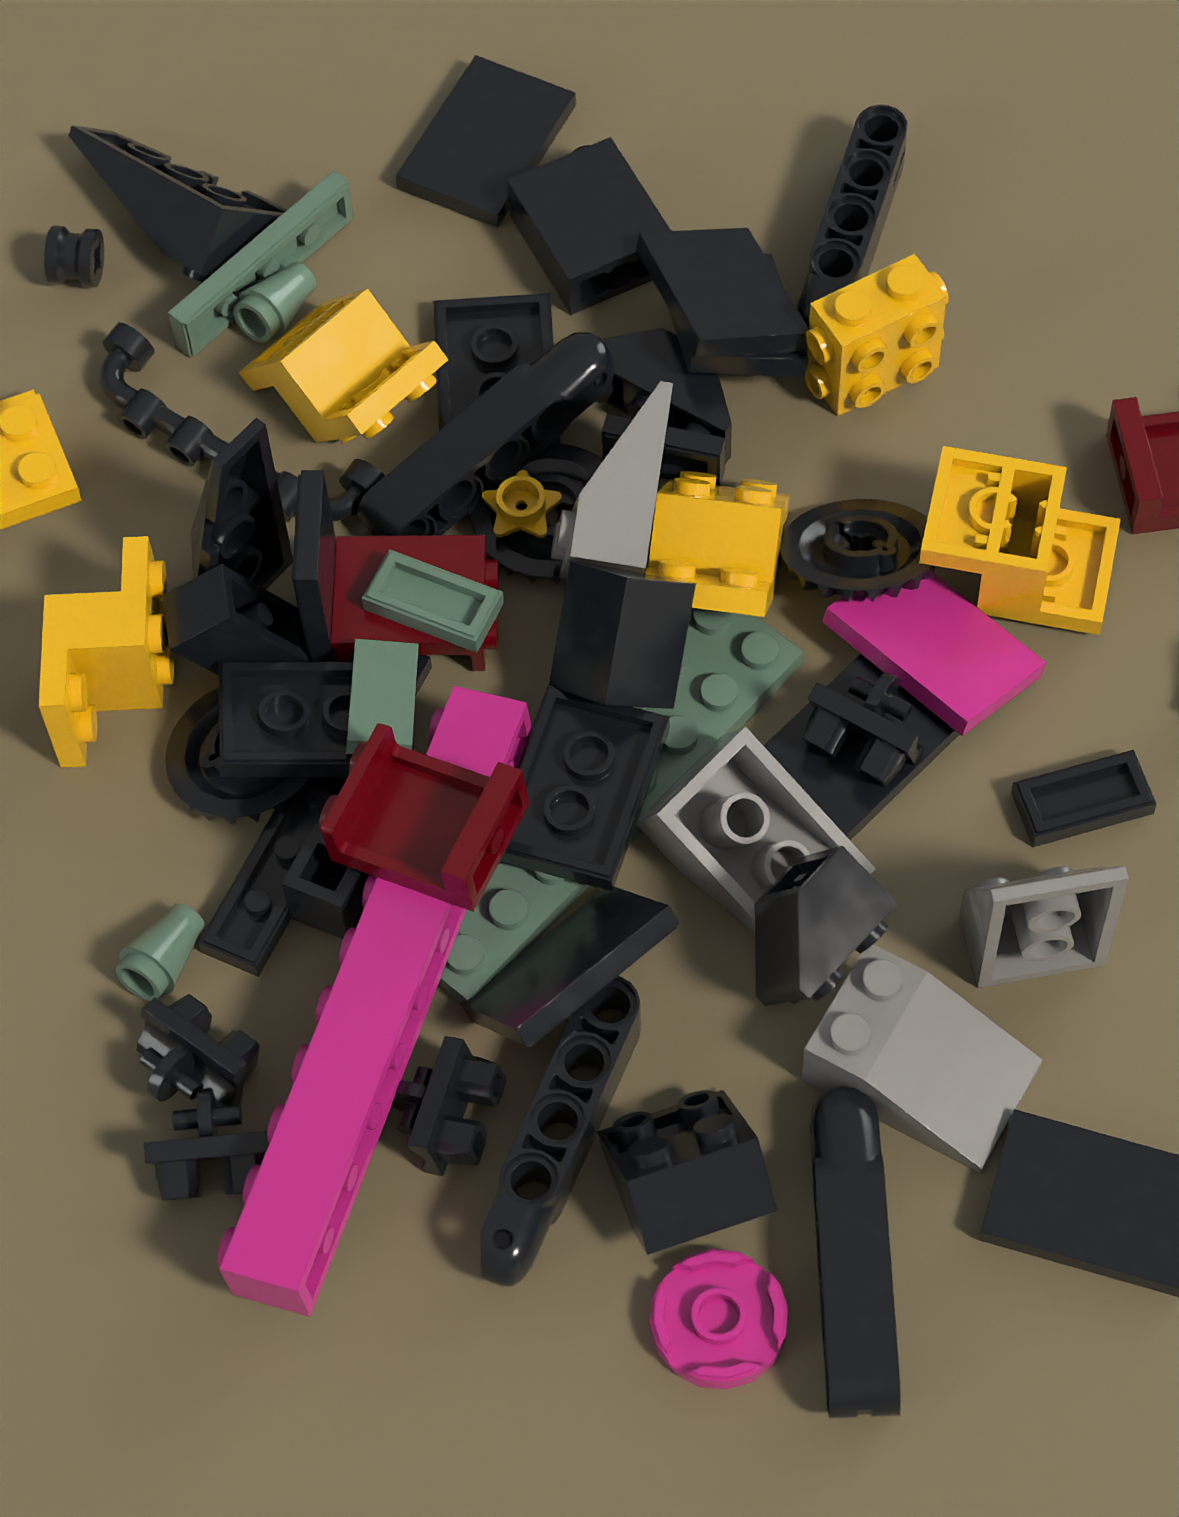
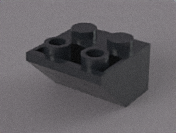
M843 845L797 858L754 903L756 997L765 1006L786 1002L796 1004L800 1000L809 999L810 997L814 1001L821 999L842 979L844 972L839 966L854 950L858 953L866 951L880 939L888 928L883 919L898 903Z
M710 1090L695 1091L680 1098L675 1106L654 1113L645 1111L629 1113L618 1118L612 1127L597 1131L600 1145L631 1228L647 1255L777 1211L759 1139L724 1090L717 1092Z

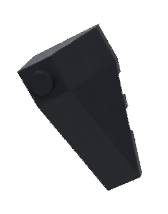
M71 126L69 132L70 139L160 251L184 265L182 273L194 280L204 282L287 211V209L249 190H244L241 195L230 189L217 186L219 177L203 170L196 171L182 165L170 163L172 158L169 155L114 131Z

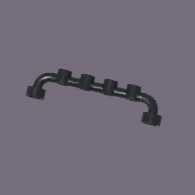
M118 322L102 341L108 355L101 366L100 382L105 395L123 409L118 415L120 423L129 432L141 439H146L154 428L168 435L170 438L165 443L166 449L173 457L187 466L193 467L201 456L212 461L229 443L215 436L209 427L192 416L184 418L167 408L164 402L152 392L143 388L136 390L125 382L124 373L126 369L140 372L154 355L155 350L140 332L125 323ZM354 459L339 478V482L345 491L339 496L329 498L333 522L341 521L357 513L363 496L371 487L385 477L378 468L362 459ZM275 470L285 521L288 523L296 514L298 477L287 471L279 473Z

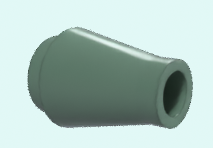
M292 262L284 270L242 291L238 297V304L233 310L235 321L240 329L257 342H267L269 339L280 338L308 295L316 289L317 283L313 273L302 263Z
M174 904L165 916L120 951L119 957L121 962L115 969L120 982L133 994L148 1001L154 998L159 999L162 994L171 993L177 984L198 936L205 929V923L201 916L184 904Z

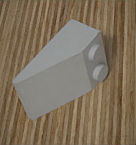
M660 381L583 488L572 511L562 510L560 522L556 523L551 550V559L562 560L559 578L567 579L571 560L643 573L646 569L673 383Z
M746 726L721 736L638 818L636 823L642 832L682 874L754 934V903L797 858L843 845L869 874L876 869Z
M1060 866L1047 869L1033 878L1009 881L1006 878H990L977 883L973 888L965 889L959 919L977 988L1106 966L1129 881L1126 866L1090 867L1079 870Z
M873 944L860 954L804 1048L802 1081L823 1092L840 1086L860 1090L876 1105L880 1122L981 1174L1009 1124L1014 1109L1018 1108L1042 1064V1059L928 971Z

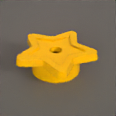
M521 470L516 476L502 482L498 489L484 491L482 498L497 513L493 529L496 537L501 538L523 530L538 538H543L547 535L545 515L561 502L562 494L558 491L544 490L539 481L530 477L527 471ZM519 503H524L527 505V508L518 510L516 506Z

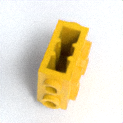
M915 253L810 303L809 330L806 331L809 364L804 378L811 393L817 399L824 398L837 416L856 407H868L878 401L884 393L907 382L917 383L939 367L941 343L945 336L943 326L946 304L949 302L948 291L941 277L934 271L928 272Z

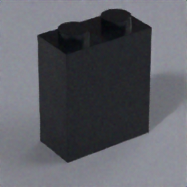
M611 137L592 145L578 147L568 155L539 167L527 168L519 175L507 179L510 217L570 315L653 281L636 251L639 232L671 231V229Z

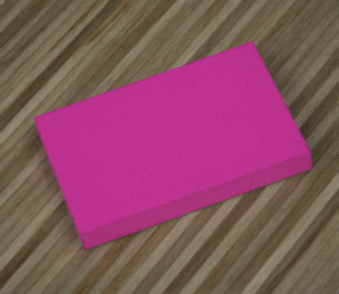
M936 574L931 578L921 579L918 589L909 590L901 588L896 598L882 594L877 595L873 602L866 597H855L850 602H847L844 596H842L826 608L822 620L826 626L884 673L888 671L900 677L899 685L961 736L1042 676L1047 663Z

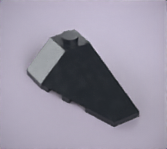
M255 418L211 462L191 529L193 579L223 564L262 588L267 589L293 563L266 424L258 418Z

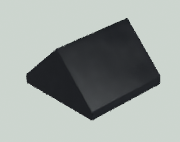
M571 560L549 686L603 705L674 709L696 583Z

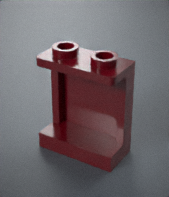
M1137 397L1113 400L1106 437L1132 535L1179 529V411L1142 416Z
M485 535L336 536L331 632L334 662H353L355 639L417 643L419 644L418 655H469L472 658L473 671H486V650L498 649V615L476 653L365 611L362 603V597L389 549L499 590V560L487 559Z
M378 723L367 742L361 741L355 748L349 764V776L339 794L331 795L326 801L320 815L319 829L331 861L474 912L530 802L521 769L498 762L491 776L488 777L402 747L397 744L392 727Z

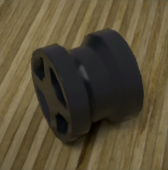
M53 225L50 227L44 251L45 276L49 284L61 285L69 279L79 280L84 287L95 288L99 285L103 273L105 253L104 238L101 230L87 228L82 233H71L66 226Z

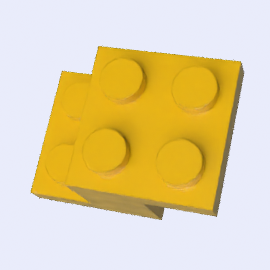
M367 288L323 301L238 373L252 391L274 386L316 443L339 439L341 443H346L357 435H362L364 439H368L383 430L394 419L390 410L404 398L411 402L427 392L437 382L433 373L445 364L448 358L435 341L410 346Z
M34 389L0 401V530L82 501L78 486L40 393L35 394Z
M943 446L919 563L982 574L977 608L988 616L1100 635L1121 519L1061 509L1060 502L1067 467Z
M691 471L680 472V478L670 479L657 492L649 564L644 573L695 582L696 588L692 608L765 617L774 599L782 528L787 520L790 495L776 493L777 483L770 481L741 479L740 486L734 488L716 485L717 476Z
M148 536L123 537L121 591L44 595L39 709L61 768L86 767L87 743L97 741L98 722L96 711L163 708L164 684L174 683L173 651L169 647H165L166 637L164 634L166 620L162 595L167 593L166 565L164 560L155 561Z

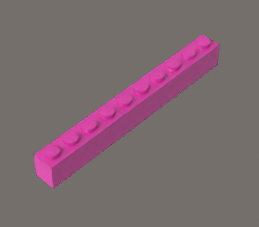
M453 686L445 709L439 707L433 714L428 736L430 746L426 755L488 777L491 776L498 762L517 768L532 729L527 703ZM373 875L368 876L362 895L364 910L357 928L350 927L343 937L339 952L341 967L334 985H326L320 994L316 1008V1022L318 1025L310 1044H302L295 1056L292 1067V1081L294 1084L286 1104H278L272 1113L267 1133L270 1144L262 1164H255L247 1175L243 1188V1203L245 1206L236 1228L229 1227L224 1233L217 1256L219 1270L233 1295L308 1317L311 1316L395 1098L398 1084L405 1072L467 911L461 907Z

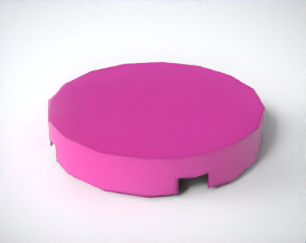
M710 1249L684 1257L672 1267V1271L664 1277L662 1283L660 1281L652 1295L650 1331L658 1355L675 1375L698 1387L727 1390L753 1382L773 1366L786 1341L788 1306L780 1283L769 1271L767 1273L761 1266L755 1264L754 1259L738 1251Z

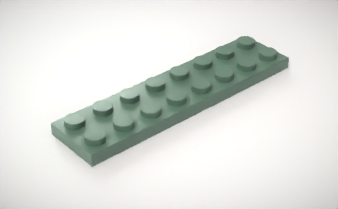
M692 608L674 709L635 707L670 716V729L639 817L721 736L742 728L803 665L804 651L756 616ZM637 825L635 826L630 843L642 832ZM500 861L474 912L467 910L438 986L459 1003L463 1001L468 1002L502 969L529 949L590 885Z

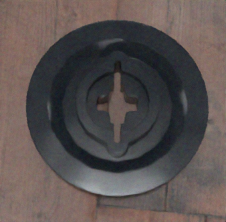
M551 443L519 471H527L530 477L541 483L544 490L558 491L562 494L561 502L555 507L557 514H559L557 522H560L562 510L572 511L579 494L604 460L596 454L577 446ZM484 500L470 511L474 534L485 535L488 558L498 559L509 576L518 572L526 575L532 583L538 577L551 578L556 584L559 583L562 579L559 578L562 560L551 559L556 523L546 524L547 535L543 538H538L523 530L499 538L496 537L493 531L497 513ZM519 503L516 508L524 510L527 508V505Z
M851 499L824 504L801 514L787 526L780 542L781 564L786 566L788 578L800 580L803 590L819 589L823 598H829L836 594L843 595L847 602H850L855 597H866L873 602L877 595L882 594L896 598L901 588L909 590L918 589L921 579H928L934 576L935 566L919 563L928 517L908 506L884 500Z
M219 687L205 694L186 710L175 725L166 748V772L175 793L189 810L195 809L199 811L209 821L215 817H222L233 825L239 817L248 816L258 822L261 813L273 808L283 812L284 802L293 795L303 797L306 782L309 779L319 778L220 777Z

